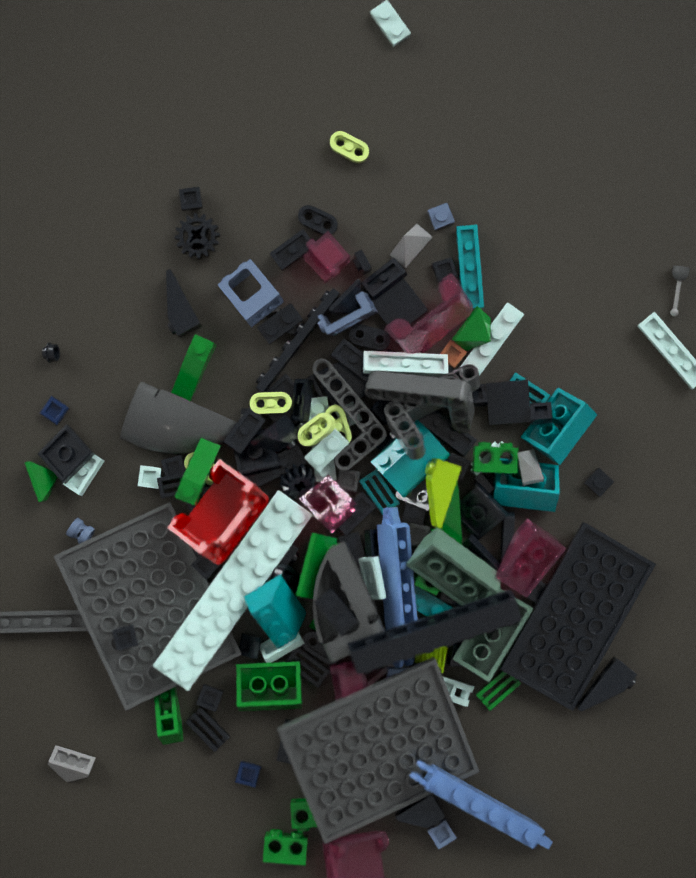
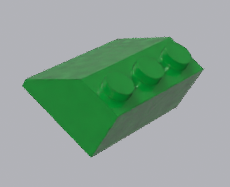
M312 532L296 596L314 599V590L320 566L328 549L338 544L336 543L337 538Z
M300 662L236 664L237 708L239 712L302 709Z

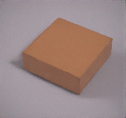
M450 340L440 354H448V365L455 369L467 351Z

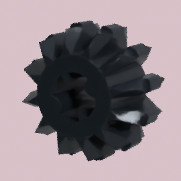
M302 463L298 467L293 464L291 469L285 467L286 473L281 474L280 477L282 480L280 481V486L286 496L291 495V498L294 500L297 496L303 499L304 494L310 495V490L315 489L314 482L316 481L309 466L305 468Z

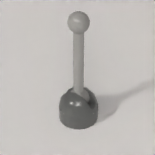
M673 266L672 269L673 277L677 280L674 305L670 311L673 317L679 314L677 307L681 281L689 276V267Z

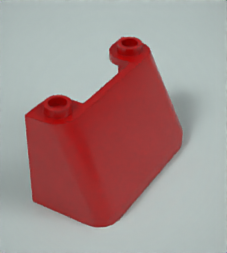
M220 459L210 470V479L214 483L188 516L184 513L176 515L167 527L200 554L217 565L222 564L229 557L269 502L268 495Z

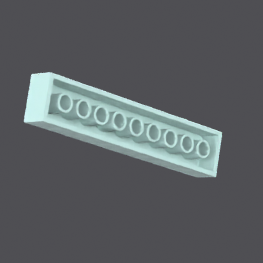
M278 490L153 666L186 690H189L248 606L244 596L266 582L313 514Z

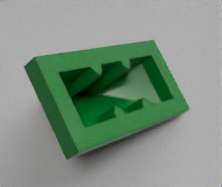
M476 306L452 340L465 351L491 342V318L480 307Z
M24 462L38 502L47 501L58 477L52 470L35 462Z

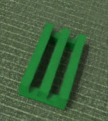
M501 671L479 690L476 696L491 711L522 683L509 675L505 681L484 698L482 695L507 674ZM512 680L515 681V682H514L510 687H508L502 694H500L494 701H492L490 704L488 703V701H489L491 698H493L499 691H501V690H502L506 685H508Z

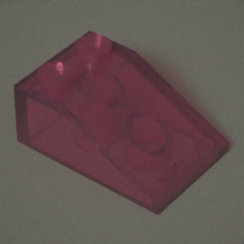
M527 518L515 532L498 569L496 578L527 598L566 548L556 537Z

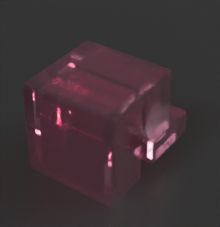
M329 231L316 242L312 238L306 243L309 251L303 258L325 284L332 277L336 278L341 273L340 270L350 263V255Z
M329 474L300 498L304 505L331 533L356 511L353 507L356 503Z
M353 661L330 664L335 701L368 687L366 674L361 673L357 675Z

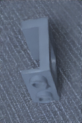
M251 259L240 264L237 270L225 276L218 284L219 288L251 328L284 302L280 294ZM252 274L260 283L261 289L248 300L241 301L232 289Z
M362 291L355 295L361 308L331 324L328 316L318 315L320 319L318 325L323 333L326 332L327 335L336 336L378 313L369 294Z

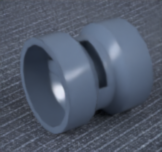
M77 517L70 525L66 535L77 539L80 544L91 539L95 528L86 526L83 520Z

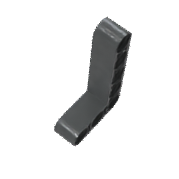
M323 358L318 359L313 363L314 374L362 430L334 457L337 468L343 471L348 470L384 441L386 430L331 363ZM319 363H326L328 365V371L325 374H319L316 371ZM333 379H339L342 383L341 388L332 390L330 382ZM348 395H352L355 398V403L352 406L344 405V398ZM362 411L367 412L369 416L365 422L357 420V415ZM377 427L382 430L381 436L379 438L371 437V430ZM358 441H363L366 444L365 449L361 452L354 449ZM341 455H348L350 457L349 463L346 465L339 464V457Z
M472 364L464 365L440 377L468 382L472 392L476 391L480 386L478 368ZM395 401L386 405L384 412L388 426L410 459H421L426 452L423 437L413 422L442 407Z
M372 371L369 374L364 392L369 398L449 408L453 429L458 432L470 431L475 410L471 386L468 382L382 371Z

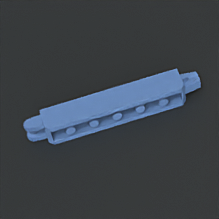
M397 507L383 508L382 524L377 525L380 568L386 598L383 599L386 630L417 620L413 570L406 566L412 556L410 527L406 522H401ZM414 659L401 660L393 664L395 668H401L403 664L410 666L413 664Z
M418 760L417 765L419 768L427 771L425 777L416 772H411L410 777L423 784L425 789L532 849L536 848L538 844L549 849L553 843L550 838L543 835L545 830L532 819L434 764L430 766Z

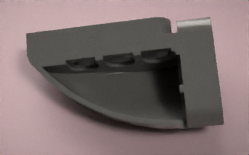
M141 382L128 409L120 439L153 452L177 455L190 454L195 452L201 438L218 445L224 444L223 441L237 422L168 391L160 390Z
M345 541L335 544L328 549L317 575L313 599L316 632L330 662L350 655L347 643L385 631L384 625L377 613V605L371 599L359 567ZM330 588L336 592L358 620V623L342 636L314 603L317 598Z

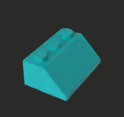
M557 388L547 401L552 404L553 424H530L521 438L544 456L561 465L597 414L584 401Z
M418 420L413 423L423 437L426 450L425 455L421 459H410L398 440L395 439L371 461L379 473L403 498L426 478L425 469L432 458L445 461L450 456L447 450Z
M500 458L503 464H508L511 459ZM539 463L544 481L528 485L522 484L518 468L517 474L494 473L492 497L501 506L555 512L560 495L559 465Z
M281 575L244 596L251 614L277 649L296 638L306 616V611Z

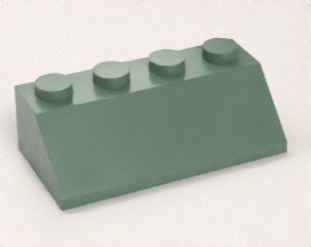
M438 527L422 540L406 566L460 605L499 593L502 575Z
M516 598L522 621L516 622L513 626L498 628L491 633L477 635L470 640L464 639L453 660L489 682L533 608Z

